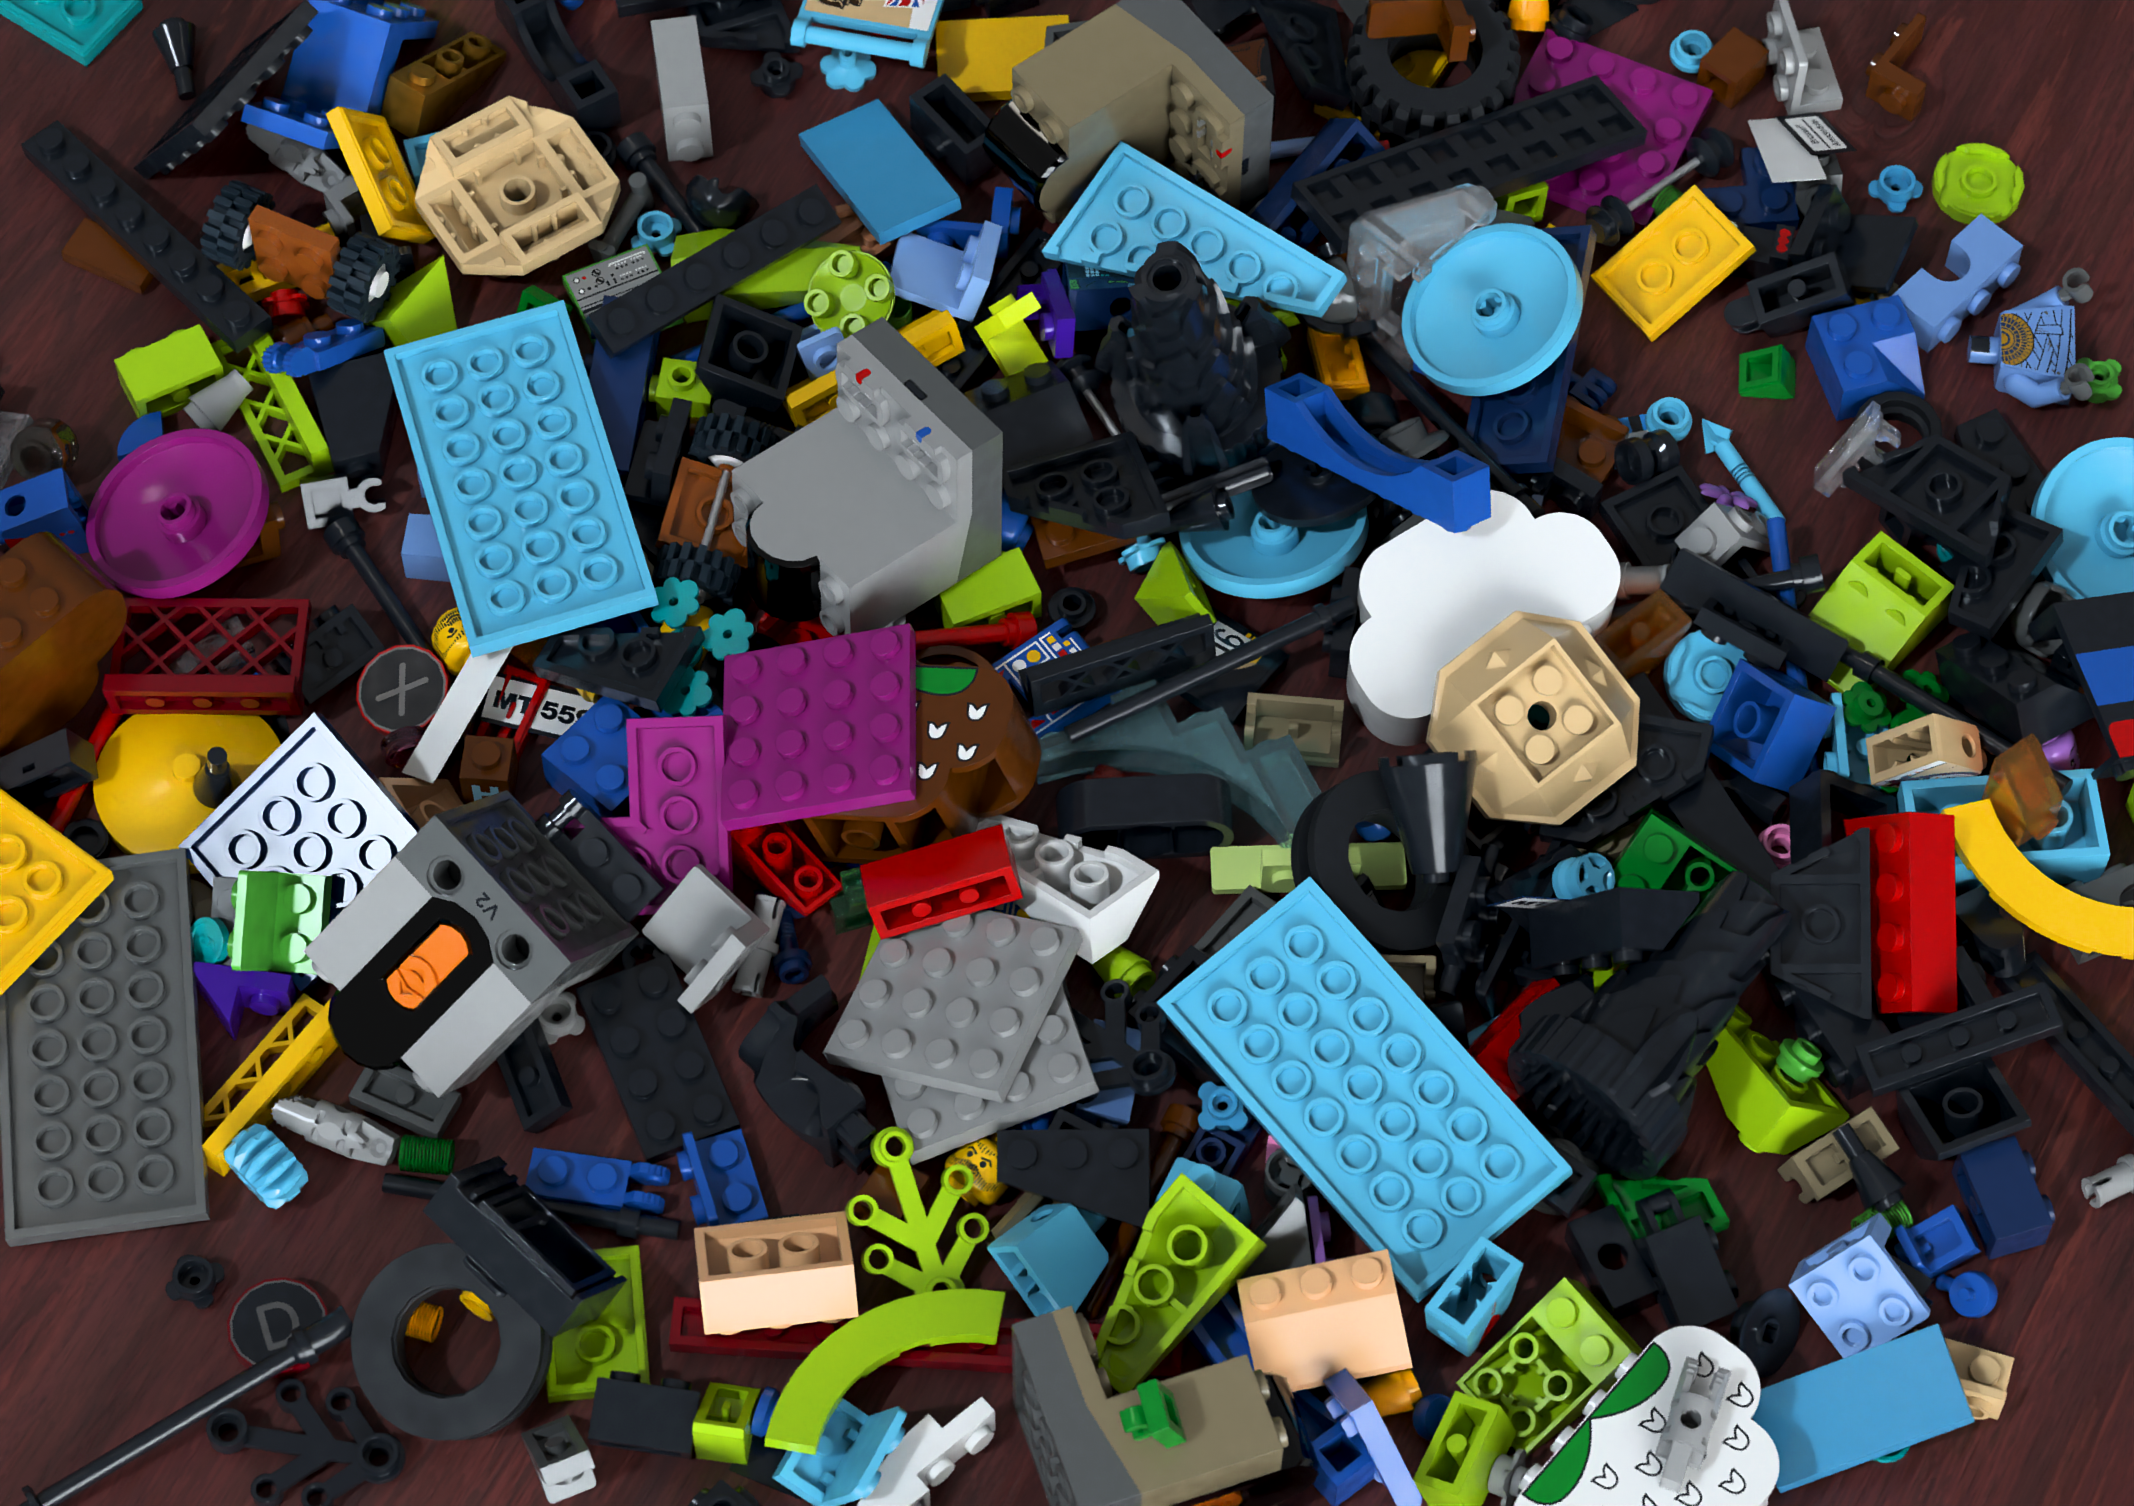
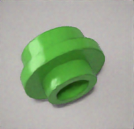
M1786 1038L1779 1045L1780 1053L1776 1057V1062L1794 1080L1808 1083L1812 1077L1817 1078L1824 1071V1065L1820 1060L1822 1057L1820 1050L1804 1038H1798L1797 1040Z

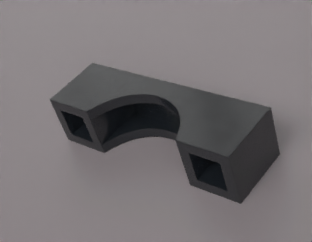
M494 0L496 16L563 114L572 116L584 133L588 131L603 132L622 123L618 90L596 59L588 62L580 54L562 23L554 0Z

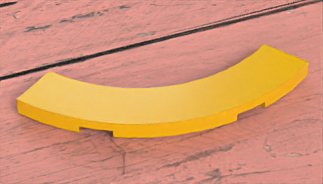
M1990 798L1945 808L1941 811L1940 814L1954 815L1955 850L1960 860L1968 870H1972L1977 879L1990 892L1989 896L2010 915L2035 932L2062 945L2086 953L2097 952L2111 956H2121V959L2134 960V907L2115 906L2097 902L2078 895L2045 876L2026 859L2008 837L1996 816Z

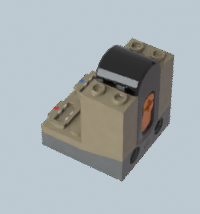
M1121 0L1013 67L1012 99L996 112L985 130L983 140L985 154L1035 209L1041 211L1051 223L1057 222L1061 225L1120 141L1246 214L1268 193L1274 96L1182 0Z
M1071 1305L1012 1324L1013 1405L1050 1506H1277L1282 1504L1283 1501L1305 1491L1315 1482L1321 1470L1287 1379L1273 1372L1263 1373L1261 1369L1253 1371L1247 1354L1161 1381L1174 1395L1187 1440L1184 1443L1167 1449L1152 1436L1135 1441L1132 1432L1127 1434L1124 1432L1119 1412L1131 1406L1141 1405L1138 1391L1136 1389L1113 1397L1107 1373L1104 1367L1099 1368L1098 1350L1090 1327L1082 1312L1075 1314Z

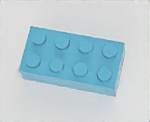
M2094 768L2060 770V773L2073 780L2071 789L2063 797L2024 773L1900 782L1896 796L1897 813L1920 812L1940 814L1945 808L1990 798L1997 818L2016 848L2032 865L2058 884H2070L2075 881L2086 883L2100 878L2111 855L2097 781L2093 780L2091 775ZM1955 850L1956 891L1973 890L1982 886L1983 884L1977 879L1972 870H1968Z

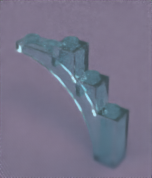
M1155 679L1141 685L1123 689L1119 693L1111 695V705L1156 685ZM1165 701L1074 744L1069 742L1064 730L1061 732H1049L1039 738L1041 759L1036 776L1038 785L1075 774L1103 771L1146 772L1157 775L1189 773L1214 775L1222 778L1229 784L1231 803L1253 817L1276 840L1281 848H1291L1293 834L1301 814L1311 801L1322 793L1290 734L1276 740H1264L1254 746V748L1246 751L1223 707L1209 712L1195 713L1185 721L1177 723L1170 707Z

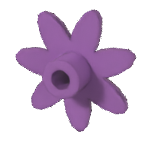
M1703 483L1699 486V489L1702 490L1701 494L1717 498L1716 503L1730 507L1737 505L1747 510L1749 507L1757 508L1758 506L1754 499L1746 496L1741 491L1730 493L1723 485L1715 486L1709 483Z

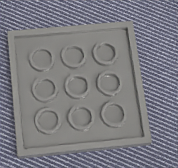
M984 909L882 939L870 959L823 1054L829 1064L1004 1103L1083 941L1079 930Z
M1061 984L1004 1103L882 1076L897 1127L906 1130L914 1143V1151L909 1159L911 1165L996 1133L997 1130H1004L1100 1092L1063 984Z

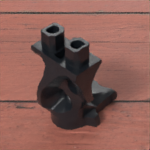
M820 974L788 999L774 1001L769 1005L767 1012L741 1043L738 1054L739 1058L753 1071L754 1084L760 1096L782 1123L802 1140L815 1147L823 1155L826 1165L835 1168L844 1161L857 1175H860L875 1162L871 1155L870 1146L877 1131L868 1121L866 1100L858 1085H855L849 1078L832 1074L804 1051L800 1050L805 1038L839 1009L836 994L831 990L828 980Z

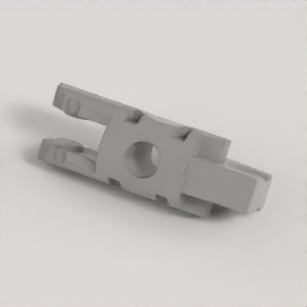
M251 124L245 127L248 139L252 140V143H256V146L269 154V161L272 164L288 172L295 180L306 187H312L323 193L350 175L325 150Z
M297 1094L290 1096V1098L279 1099V1102L274 1103V1107L271 1108L273 1120H276L277 1124H280L281 1127L286 1126L288 1130L303 1135L306 1141L350 1159L387 1166L392 1164L401 1138L399 1135L369 1117L323 1099L316 1101Z
M1690 1357L1685 1359L1671 1402L1669 1417L1655 1452V1456L1667 1459L1659 1487L1676 1493L1680 1491L1687 1466L1698 1470L1701 1468L1707 1450L1710 1431L1717 1418L1731 1374L1730 1370L1718 1368L1709 1389L1711 1393L1709 1399L1690 1393V1387L1695 1383L1699 1370L1697 1366L1699 1360ZM1683 1423H1690L1694 1425L1695 1428H1687L1683 1425Z

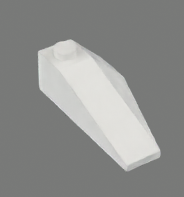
M1003 815L979 819L976 831L999 824L1003 825L1015 857L1023 894L1022 899L1015 900L1014 902L1033 920L1078 929L1083 941L1077 955L1091 964L1097 962L1128 939L1160 878L1159 870L1121 848L1108 845L1105 851L1082 845L1081 837L1067 834L1062 840L1039 833L1038 826Z

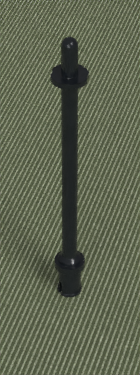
M340 1305L336 1310L303 1330L300 1326L290 1331L292 1336L288 1338L286 1346L40 1493L35 1494L30 1486H24L21 1489L27 1500L18 1506H58L295 1363L304 1365L308 1362L310 1366L320 1361L318 1358L320 1354L351 1336L352 1321Z

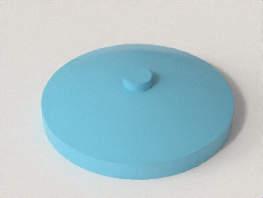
M1501 223L1467 232L1436 252L1414 279L1408 291L1402 312V335L1406 349L1417 367L1431 382L1452 393L1467 396H1487L1519 387L1547 369L1560 356L1573 337L1583 306V286L1579 271L1564 247L1550 234L1538 228L1524 224Z
M2105 438L2077 448L2050 470L2035 495L2030 516L2062 528L2064 540L2041 573L2046 581L2066 589L2067 594L2076 600L2134 592V438Z
M1251 489L1230 497L1234 507L1235 518L1229 520L1228 531L1179 532L1185 562L1192 573L1203 583L1213 589L1233 596L1252 599H1272L1307 592L1331 581L1345 571V566L1349 567L1355 561L1366 543L1369 519L1366 506L1345 519L1326 525L1313 527L1282 525L1268 519L1259 511Z

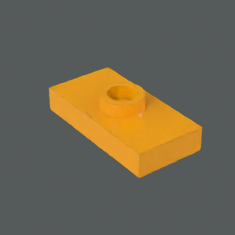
M1308 327L1307 342L1317 380L1331 387L1340 401L1350 400L1358 394L1369 392L1370 385L1358 340H1341L1340 335L1323 334Z

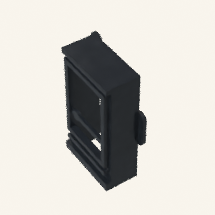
M500 1156L450 1174L423 1209V1212L467 1254L463 1259V1263L484 1285L499 1297H505L508 1294L552 1337H556L590 1320H597L628 1281L623 1275L615 1278L616 1271L525 1184L520 1186L516 1182L518 1180L516 1175H508L503 1170L507 1163Z

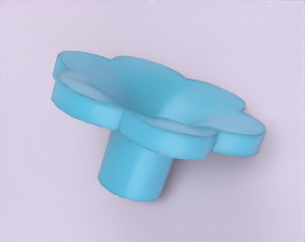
M833 48L832 53L823 57L820 62V70L826 75V84L836 90L845 88L850 92H858L864 88L865 81L872 80L876 75V65L871 61L870 54Z

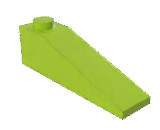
M718 228L676 236L671 256V267L735 230ZM814 241L722 295L759 310L804 303L805 295L808 293L809 284L815 271L833 252L837 250L862 251L860 246ZM714 300L684 317L686 322L690 323L709 319Z
M1736 1005L1735 1012L1728 1021L1727 1026L1716 1038L1719 1042L1718 1048L1706 1065L1727 1117L1739 1130L1738 1138L1756 1153L1768 1152L1786 1155L1844 1124L1850 1115L1823 1083L1815 1077H1812L1808 1083H1801L1788 1076L1776 1062V1057L1780 1053V1044L1776 1040L1771 1042L1762 1034L1751 1031L1748 1028L1752 1023L1751 1017Z
M1183 1173L1177 1177L1148 1212L1132 1258H1129L1124 1270L1125 1276L1113 1305L1109 1307L1095 1342L1098 1350L1099 1368L1104 1367L1110 1385L1121 1394L1135 1390L1136 1386L1140 1385L1236 1284V1280L1241 1278L1268 1246Z

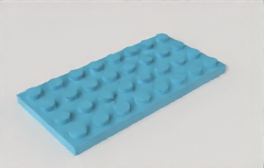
M564 300L383 350L472 658L659 605Z
M1310 876L1157 1001V1005L1164 1011L1170 1022L1372 1252L1388 1249L1394 1278L1416 1303H1419L1450 1276L1480 1235L1492 1242L1573 1174L1570 1165Z

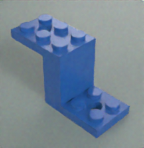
M307 0L318 13L308 23L313 29L312 33L293 51L280 99L265 96L262 102L247 103L244 106L240 121L322 150L340 148L326 113L340 106L381 115L389 76L394 73L402 40L435 38L439 20L425 16L426 8L403 1L400 2V5L385 2V0Z

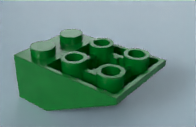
M1654 808L1650 809L1612 865L1615 873L1614 888L1629 887L1699 892L1700 902L1692 913L1723 878L1733 870L1743 872L1693 834Z

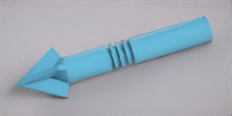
M1702 418L1706 454L1715 452L1745 495L1757 502L1758 506L1755 509L1767 519L1774 517L1785 518L1729 439L1733 430Z

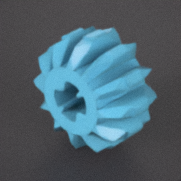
M255 1123L247 1130H242L224 1150L225 1161L229 1164V1167L267 1207L277 1209L284 1203L290 1202L308 1182L307 1171L303 1168V1165L265 1125Z

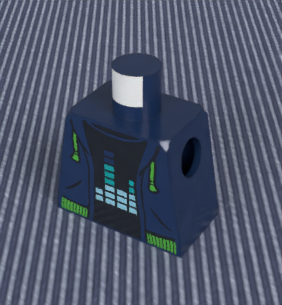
M1063 262L1062 284L1076 317L1075 331L1108 329L1111 318L1118 315H1123L1132 322L1131 296L1128 284H1135L1134 277Z

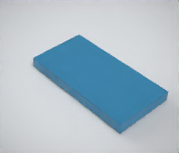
M879 99L798 134L801 147L880 245L962 209L959 195Z
M1938 1323L1762 1388L1756 1412L1752 1417L1754 1422L1768 1433L1777 1449L1779 1474L1776 1486L1780 1493L1975 1422L1943 1332Z

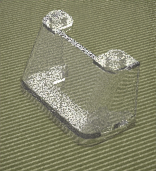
M1466 183L1364 212L1351 223L1346 265L1350 272L1358 307L1357 317L1353 323L1376 319L1379 331L1370 335L1408 373L1413 370L1414 364L1406 349L1402 335V312L1408 291L1414 279L1418 283L1432 272V264L1474 227L1488 226L1495 219L1497 202L1491 193L1480 185L1475 186Z

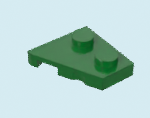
M1601 1174L1597 1176V1180L1594 1182V1186L1605 1206L1614 1205L1632 1240L1646 1235L1636 1212L1635 1201L1666 1188H1670L1674 1192L1685 1218L1700 1215L1703 1223L1708 1222L1715 1234L1728 1229L1730 1220L1707 1178L1683 1177L1679 1180H1668L1663 1176H1652L1648 1180L1642 1179V1181L1617 1180L1612 1179V1174ZM1666 1212L1655 1215L1660 1229L1671 1225Z

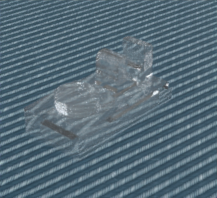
M1875 401L1870 403L1815 467L1813 488L1827 498L1831 496L1838 486L1846 487L1843 484L1842 473L1852 466H1855L1859 471L1860 465L1858 460L1862 456L1874 465L1882 463V455L1885 452L1876 447L1875 441H1886L1896 448L1901 445V432L1883 419V413L1880 411L1881 406Z

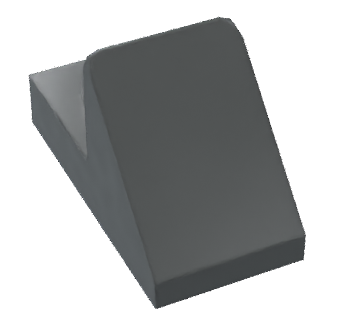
M569 1415L521 1433L540 1484L550 1503H557L596 1486V1479L592 1471L595 1465L590 1451Z

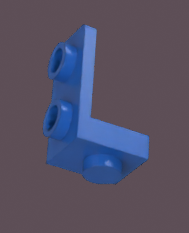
M995 187L991 222L1003 226L996 253V258L1008 259L1011 234L1020 233L1022 207L1014 206V188ZM936 220L916 229V234L964 251L969 236L978 237L983 224Z

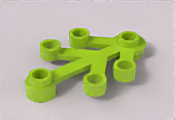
M888 1127L879 1131L872 1139L870 1146L871 1155L878 1165L889 1168L906 1222L879 1209L876 1201L868 1195H859L852 1198L846 1205L845 1214L851 1224L855 1226H868L915 1251L921 1271L894 1259L893 1252L884 1244H873L863 1251L861 1255L863 1269L869 1274H882L913 1290L914 1295L932 1291L937 1283L946 1285L948 1289H965L960 1275L976 1243L983 1241L989 1233L987 1219L979 1213H969L958 1220L956 1225L958 1237L943 1264L941 1263L936 1243L960 1195L967 1193L973 1186L974 1177L971 1170L965 1165L956 1164L943 1171L941 1175V1188L926 1216L909 1163V1159L914 1151V1143L910 1134L900 1127ZM891 1137L899 1139L902 1143L903 1148L899 1156H892L886 1150V1142ZM952 1171H959L965 1177V1185L960 1190L954 1189L949 1183V1176ZM858 1201H863L870 1207V1215L866 1220H860L854 1215L853 1208ZM969 1219L976 1220L980 1224L981 1231L976 1238H971L965 1233L964 1226ZM873 1250L881 1251L886 1257L885 1265L881 1269H875L869 1263V1255Z

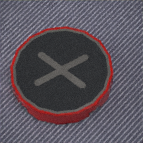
M395 645L379 652L365 665L357 682L356 701L361 715L379 734L392 739L405 729L421 736L425 733L426 728L431 723L450 690V675L446 666L430 650L416 645Z

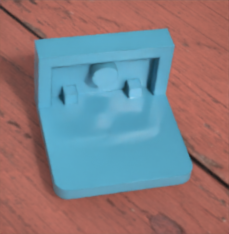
M842 1398V1401L825 1427L816 1455L787 1450L772 1478L813 1506H839L856 1501L861 1497L865 1499L879 1483L881 1472L878 1471V1468L885 1455L891 1454L897 1448L905 1434V1428L901 1425L907 1416V1412L896 1406L868 1416Z

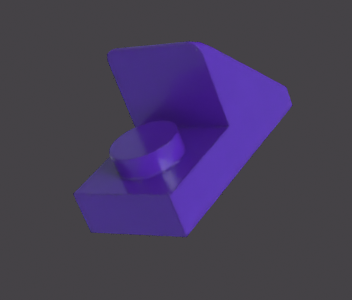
M194 961L193 972L199 993L235 1041L237 1040L245 1007L258 1014L271 1016L276 1015L278 1012L287 1013L297 1000L292 975L268 971L232 970L231 966Z

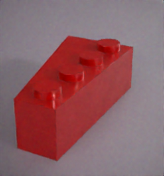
M1903 812L1844 819L1846 837L1860 828L1870 827L1872 980L1879 1014L1929 1016L1956 1012L1957 950L1954 815Z

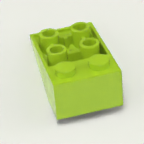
M1880 531L1849 562L1808 616L1849 638V645L1860 652L1870 651L1885 661V667L1893 671L1948 615L1954 585L1884 532ZM1839 661L1827 683L1842 694L1846 690H1851V687L1856 682L1862 680L1853 676V669ZM1873 683L1870 686L1874 690L1878 684Z
M1564 1277L1476 1362L1456 1384L1465 1394L1502 1407L1517 1431L1511 1446L1515 1451L1518 1449L1525 1450L1527 1457L1580 1417L1589 1400L1599 1389L1608 1392L1618 1381L1614 1375L1625 1358L1632 1352L1639 1356L1643 1350L1582 1282Z

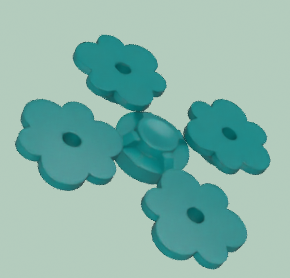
M670 577L665 580L663 587L655 588L659 605L652 607L651 617L656 623L666 622L670 628L676 629L672 632H683L684 628L681 627L687 623L688 616L697 614L700 609V604L696 600L699 596V587L692 580L680 582L677 578ZM733 608L728 610L724 616L715 614L709 619L708 624L710 628L703 631L705 635L703 643L663 708L667 714L673 715L680 712L683 716H693L697 712V707L703 708L711 703L713 692L708 686L710 680L708 674L705 671L695 672L692 668L700 661L703 647L708 651H712L713 656L720 661L724 660V656L749 652L750 642L748 639L754 636L755 627L752 623L747 622V617L742 610Z

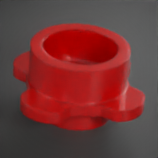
M295 289L276 290L270 294L271 297L261 300L264 311L271 316L274 325H281L293 318L306 316L305 310L310 308L307 295L298 293Z

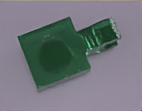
M859 867L839 872L843 891L836 898L829 899L830 918L836 935L874 924L867 908Z

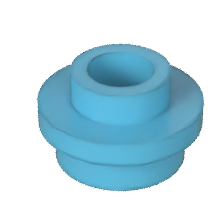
M1684 31L1673 40L1670 46V60L1676 68L1683 72L1698 73L1701 58L1713 47L1710 38L1701 31Z
M1665 397L1649 407L1645 417V425L1649 432L1657 429L1667 430L1677 442L1684 439L1690 432L1692 416L1683 401L1674 397ZM1662 420H1670L1675 425L1666 424Z

